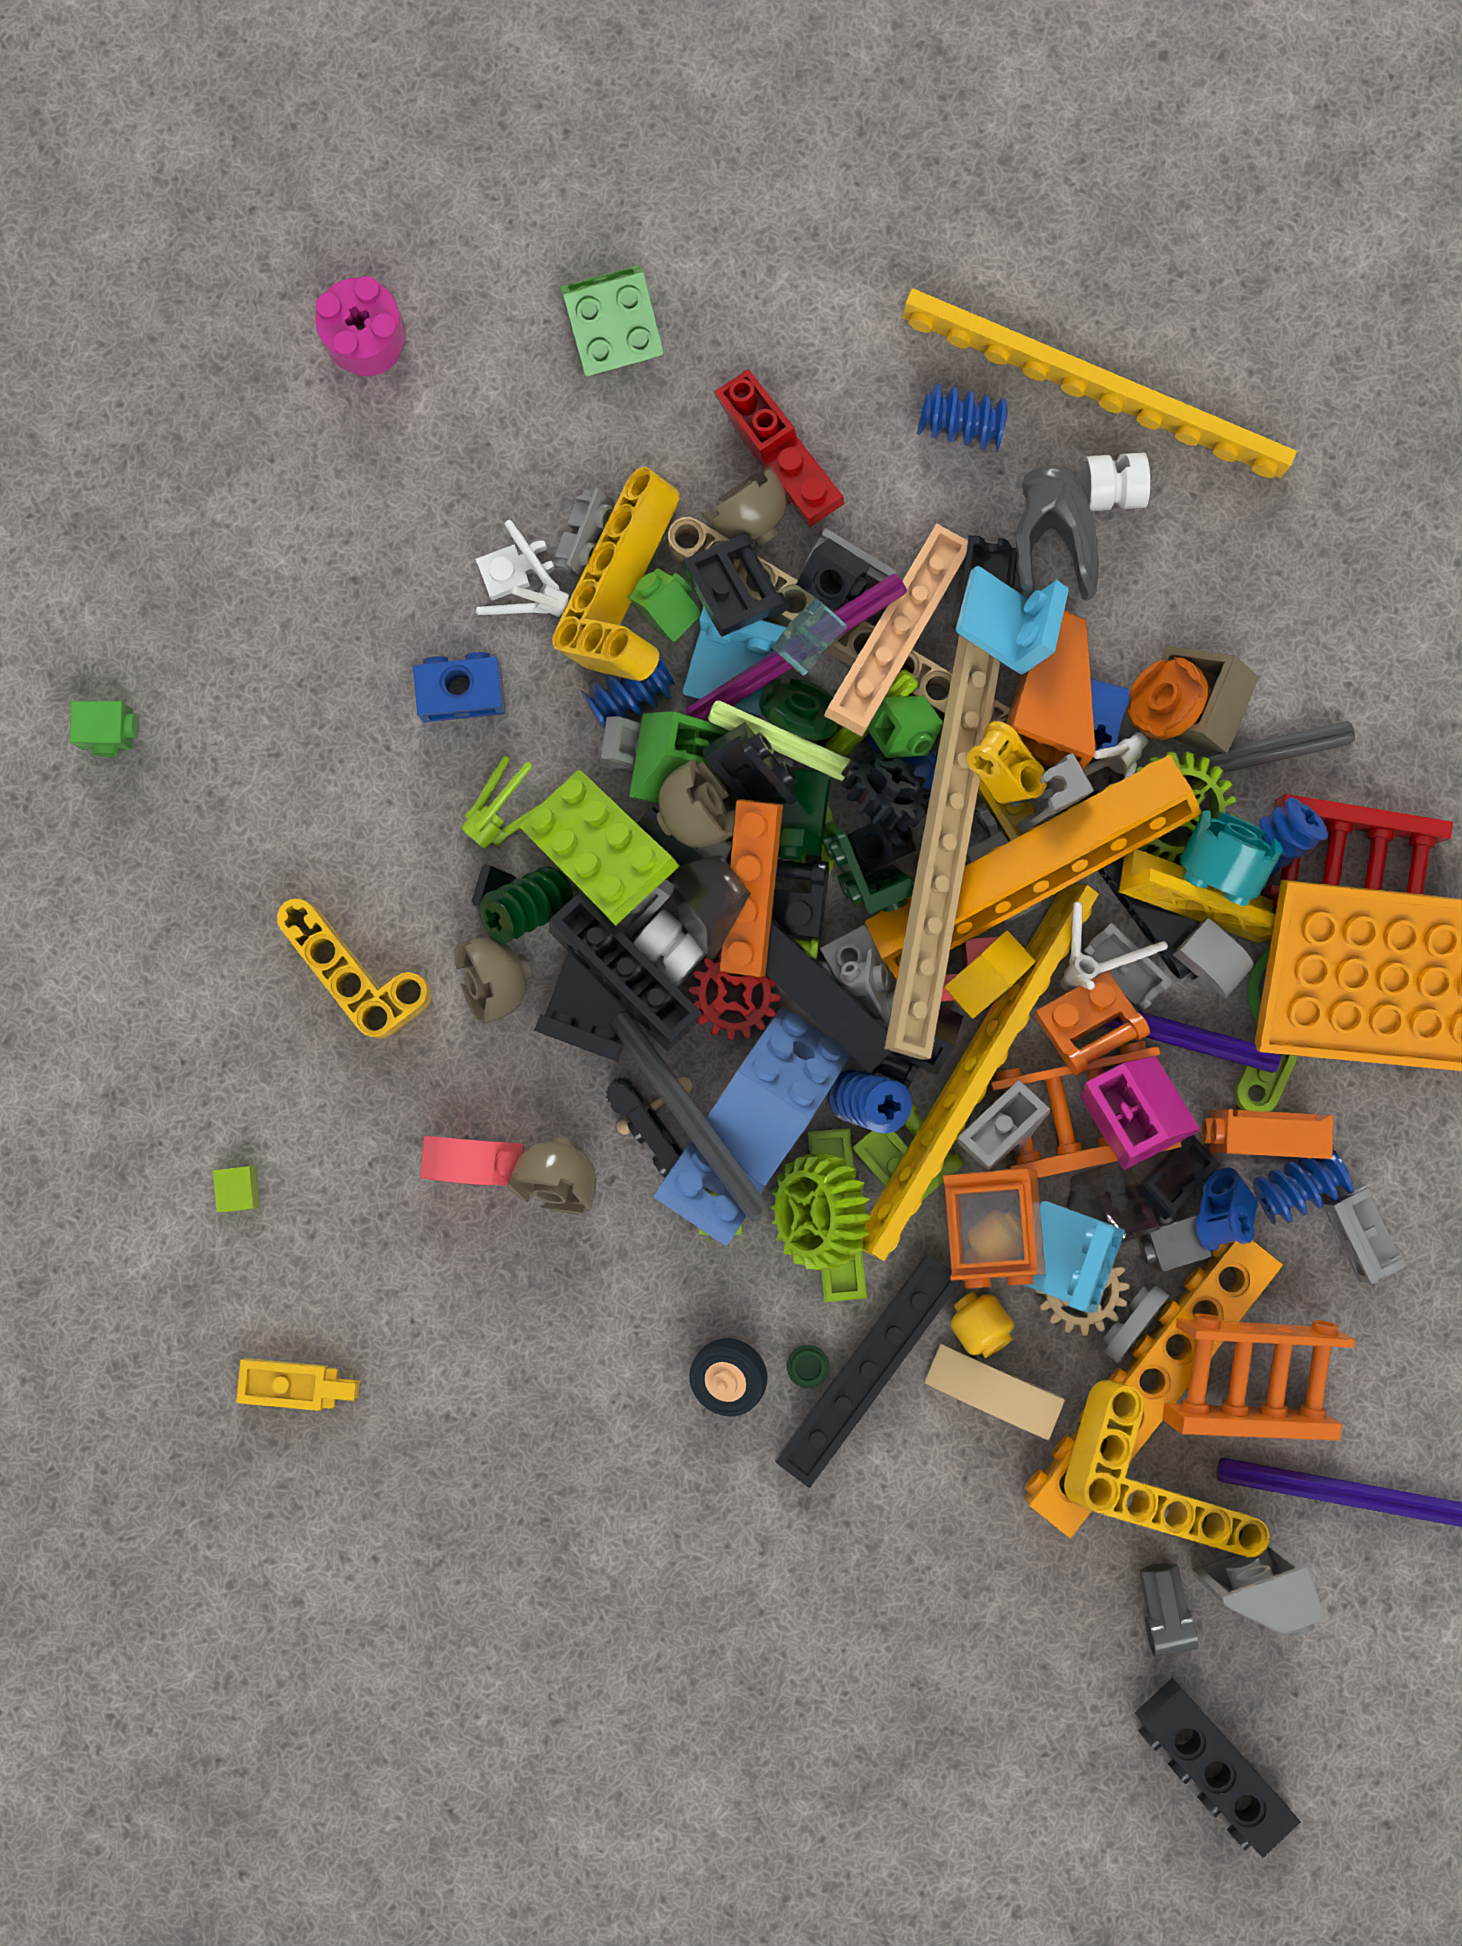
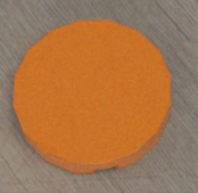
M1174 657L1176 660L1167 662L1163 659L1154 662L1139 675L1131 687L1129 697L1132 699L1130 708L1127 706V715L1132 725L1151 739L1166 740L1182 734L1196 722L1204 710L1208 698L1207 680L1197 666L1184 658Z

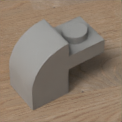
M1210 918L1202 921L1173 954L1174 957L1196 974L1191 981L1203 992L1213 989L1224 999L1231 994L1254 967V963L1248 953Z

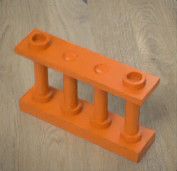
M1145 1041L1119 1046L1121 1054L1096 1059L1088 1064V1069L1086 1070L1088 1081L1103 1074V1067L1160 1055L1159 1046L1146 1049ZM1068 1066L1022 1075L1020 1067L996 1072L997 1081L988 1083V1091L1003 1089L1005 1093L1018 1080L1023 1084L1045 1080L1059 1146L1055 1147L1057 1155L1043 1158L1040 1157L1039 1150H1034L1032 1137H1030L1021 1150L1017 1152L1018 1155L1014 1156L1015 1164L1006 1165V1170L1033 1169L1037 1170V1178L1118 1161L1101 1131V1137H1097L1098 1146L1082 1149L1081 1142H1076L1061 1077L1072 1074ZM1181 1141L1163 1151L1182 1147Z
M1202 1313L1195 1314L1194 1319L1177 1318L1176 1327L1196 1340L1188 1396L1182 1400V1404L1165 1403L1163 1421L1181 1434L1340 1441L1342 1423L1326 1414L1327 1410L1323 1407L1331 1347L1354 1348L1355 1339L1339 1331L1338 1324L1323 1320H1313L1312 1326L1221 1321V1318ZM1214 1340L1235 1341L1227 1400L1222 1401V1406L1209 1405L1205 1402ZM1253 1343L1274 1344L1266 1402H1262L1261 1407H1249L1245 1404ZM1310 1345L1313 1346L1305 1404H1301L1300 1409H1288V1407L1284 1406L1292 1346Z

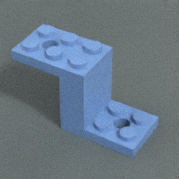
M783 1006L739 1067L706 1118L760 1193L813 1118L851 1056L835 1039L826 1036L808 1024L800 1015L790 1012ZM693 1141L687 1146L653 1196L726 1247L746 1217ZM703 1187L712 1190L716 1196L708 1194Z

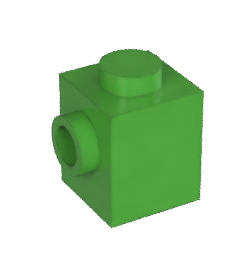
M658 568L654 572L642 577L637 583L636 589L628 596L629 600L658 634L673 643L702 613L689 596L693 592L690 585L679 574L675 573L673 576H670Z
M924 695L885 697L867 730L886 758L927 756L943 727V722Z
M71 701V744L81 750H92V755L99 757L119 756V750H132V739H137L139 734V720L131 707L122 701Z

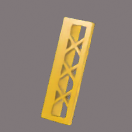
M1138 849L1124 856L1119 888L1120 893L1199 922L1210 918L1224 931L1257 943L1272 939L1275 914L1272 913L1271 899L1259 895L1257 898L1250 899L1247 906L1238 905L1228 900L1223 895L1224 892L1210 885L1207 888H1200L1188 882L1183 877L1186 869L1181 865Z

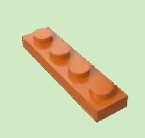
M743 799L736 802L720 971L754 977L766 975L783 811L782 804Z

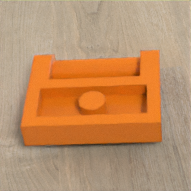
M1109 971L1091 980L1095 984L1092 990L1079 986L1035 1011V1019L1070 1071L1076 1076L1086 1071L1089 1063L1133 1038L1139 1041L1150 1034L1146 1020L1140 1013L1136 1012ZM1117 1017L1123 1022L1122 1026L1081 1049L1073 1045L1074 1041Z

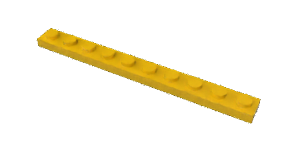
M914 288L911 289L905 303L902 318L908 320L909 325L917 331L923 333L934 331L945 336L946 340L957 348H974L983 352L984 356L995 364L1006 365L1009 363L1021 368L1023 374L1033 380L1044 381L1047 379L1061 385V390L1068 395L1074 397L1085 395L1099 401V406L1108 412H1125L1136 417L1137 422L1146 428L1154 430L1162 428L1174 433L1175 438L1186 445L1196 446L1200 444L1213 450V454L1221 460L1228 462L1238 460L1252 466L1251 470L1259 476L1265 478H1274L1276 476L1281 478L1291 467L1297 453L1294 449Z
M1071 884L1060 890L1025 949L1036 962L994 1001L869 1215L872 1217L865 1221V1226L870 1234L862 1239L864 1249L861 1251L885 1261L888 1254L897 1247L902 1230L909 1218L921 1206L923 1194L932 1179L942 1170L944 1158L953 1143L964 1132L965 1123L975 1105L984 1098L987 1085L995 1071L1007 1059L1009 1047L1018 1032L1028 1023L1029 1013L1039 996L1049 987L1050 977L1058 963L1069 953L1072 941L1074 903H1082V924L1090 917L1092 905L1099 894L1088 885Z

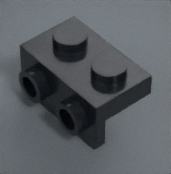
M743 722L703 749L704 759L739 800L772 803L783 797L789 805L797 801L794 785L798 781L795 773L785 761L779 763L775 759L773 748L764 734L761 732L755 734L746 722Z

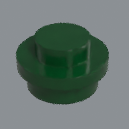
M809 1344L801 1345L795 1348L789 1355L787 1372L790 1379L796 1385L802 1388H814L822 1384L827 1378L829 1360L824 1351L819 1347Z

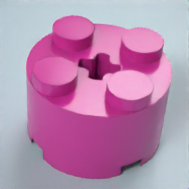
M362 276L360 278L342 280L331 286L316 301L315 322L317 332L330 358L338 367L367 377L381 374L395 365L406 341V328L395 299L376 279L370 276ZM361 325H365V326H366V327L363 328L362 330H358V329H357V328H358L359 326H361Z

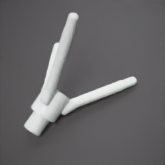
M507 520L505 527L543 582V587L539 593L517 586L511 588L512 594L535 601V603L477 607L476 613L478 615L550 613L560 617L570 600L568 599L569 594L559 590V586L544 569L520 531L511 520Z
M1136 732L1130 739H1123L1115 747L1095 751L1094 758L1099 760L1087 765L1083 770L1084 774L1088 776L1104 767H1110L1113 771L1123 774L1124 779L1135 774L1137 769L1136 761L1142 756L1141 750L1148 745L1147 737L1143 733Z
M1075 902L1072 915L1070 965L1064 971V977L1060 981L1061 987L1068 992L1079 986L1092 990L1095 984L1091 980L1095 976L1167 949L1168 945L1165 941L1114 959L1097 963L1092 957L1081 953L1082 903Z

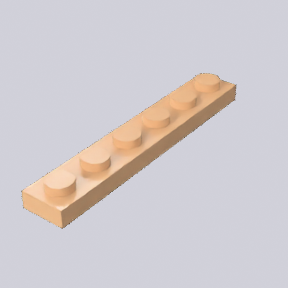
M936 523L903 579V583L907 588L906 594L887 606L828 706L825 717L861 737L863 736L963 563L967 553L968 540Z

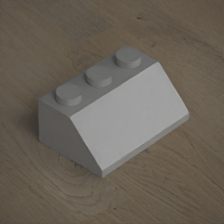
M1269 1541L1266 1550L1257 1557L1233 1554L1192 1569L1195 1578L1225 1607L1283 1635L1287 1633L1290 1636L1306 1634L1315 1628V1623L1326 1620L1307 1566L1274 1541Z

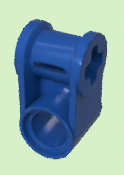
M1091 678L1095 742L1100 744V746L1095 748V751L1116 746L1122 718L1129 700V689ZM1093 757L1089 763L1095 762L1099 759H1095Z
M1227 1167L1216 1170L1205 1180L1203 1185L1200 1212L1196 1219V1231L1201 1245L1207 1251L1217 1250L1221 1244L1235 1241L1247 1244L1254 1237V1221L1258 1200L1233 1168Z

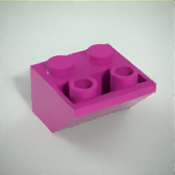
M1156 1056L1125 1062L1087 1081L1080 1096L1123 1170L1200 1131L1198 1124Z

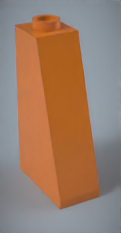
M1066 610L1063 613L1055 653L1025 674L1019 676L1006 724L1013 727L1019 734L1021 741L1036 761L1049 767H1053L1065 756L1073 753L1082 770H1084L1095 753L1087 620L1075 616Z

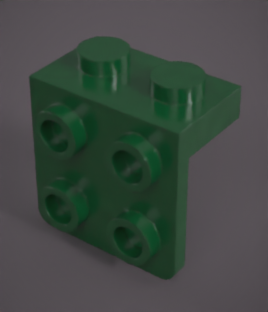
M792 769L798 781L794 785L797 801L789 805L783 797H780L772 802L783 805L778 857L802 860L803 855L821 856L831 777L818 770ZM733 837L725 840L724 842L732 845Z
M832 821L825 824L827 835L822 838L824 848L830 860H834L836 865L841 867L843 873L837 875V879L846 899L850 898L854 907L860 905L868 914H872L881 909L884 912L894 911L908 903L907 898L912 896L914 889L909 876L893 864L863 877L846 833Z

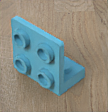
M976 566L970 572L956 632L1020 675H1023L1055 653L1069 588L1055 580L1043 590L1033 592L1027 599L980 566Z
M703 606L699 620L700 632L684 684L683 695L700 700L783 646L786 627L760 620L721 637ZM765 685L733 707L753 716L762 715L758 704Z
M1043 1201L1040 1205L1046 1275H1033L1034 1284L1025 1286L1069 1302L1070 1307L1083 1312L1096 1313L1125 1230L1051 1202Z

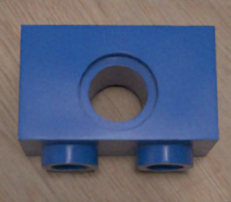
M474 652L466 654L465 660L449 661L447 657L435 656L425 658L423 664L413 665L417 715L423 723L506 714L502 670L497 656L490 657V653ZM464 677L470 680L469 688L465 693L454 695L449 692V686L454 679Z

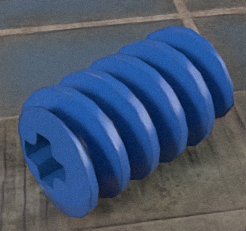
M936 383L929 394L926 393L917 434L921 435L927 424L930 425L931 436L935 439L942 429L946 428L948 442H953L958 433L963 432L964 445L969 446L974 437L979 436L980 449L983 450L994 439L996 453H998L1007 420V400L1001 398L994 409H992L990 396L985 394L978 405H975L973 391H968L962 401H959L958 388L952 387L944 398L942 396L941 384Z
M659 656L657 667L644 680L636 681L623 677L619 680L614 675L606 674V689L594 681L591 683L592 697H589L582 690L581 692L597 721L605 729L607 717L619 716L628 719L627 710L629 709L641 717L643 715L641 702L643 701L653 709L657 708V693H660L669 701L672 699L670 686L672 684L675 685Z
M1293 797L1286 800L1285 809L1283 807H1276L1272 811V818L1264 816L1259 820V828L1265 831L1261 839L1270 846L1273 840L1276 839L1283 847V851L1269 877L1274 876L1280 868L1287 867L1293 859L1300 858L1306 850L1313 849L1319 841L1326 840L1328 837L1327 828L1320 816L1309 806Z
M850 1069L841 1072L828 1092L829 1106L836 1117L876 1133L888 1134L897 1131L906 1123L911 1114V1094L905 1085L898 1081L864 1071H853Z
M1333 1149L1332 1159L1300 1157L1299 1165L1294 1162L1286 1163L1283 1168L1284 1173L1278 1169H1273L1268 1174V1180L1263 1176H1258L1253 1181L1255 1195L1267 1218L1274 1225L1276 1224L1275 1216L1278 1214L1287 1223L1292 1222L1290 1209L1293 1207L1302 1216L1307 1215L1306 1201L1308 1200L1318 1209L1322 1208V1193H1326L1332 1201H1337L1339 1197L1336 1187L1339 1185L1348 1194L1354 1193L1348 1169L1341 1157Z

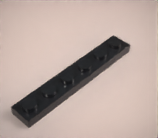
M926 1253L775 1458V1463L810 1488L962 1280H951L952 1271Z

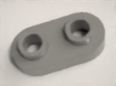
M1158 1286L1153 1287L1151 1291L1143 1287L1129 1305V1308L1134 1311L1124 1325L1117 1321L1102 1341L1108 1345L1104 1353L1119 1364L1158 1316L1159 1312L1168 1302L1170 1295Z

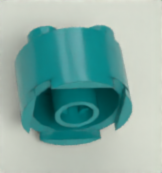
M1205 810L1179 860L1186 869L1183 877L1188 882L1200 888H1207L1210 885L1223 891V895L1231 902L1247 906L1250 899L1257 898L1260 895L1283 851V847L1276 839L1273 840L1270 846L1261 839L1265 831L1241 818L1220 812L1218 817L1214 819L1211 818V810Z

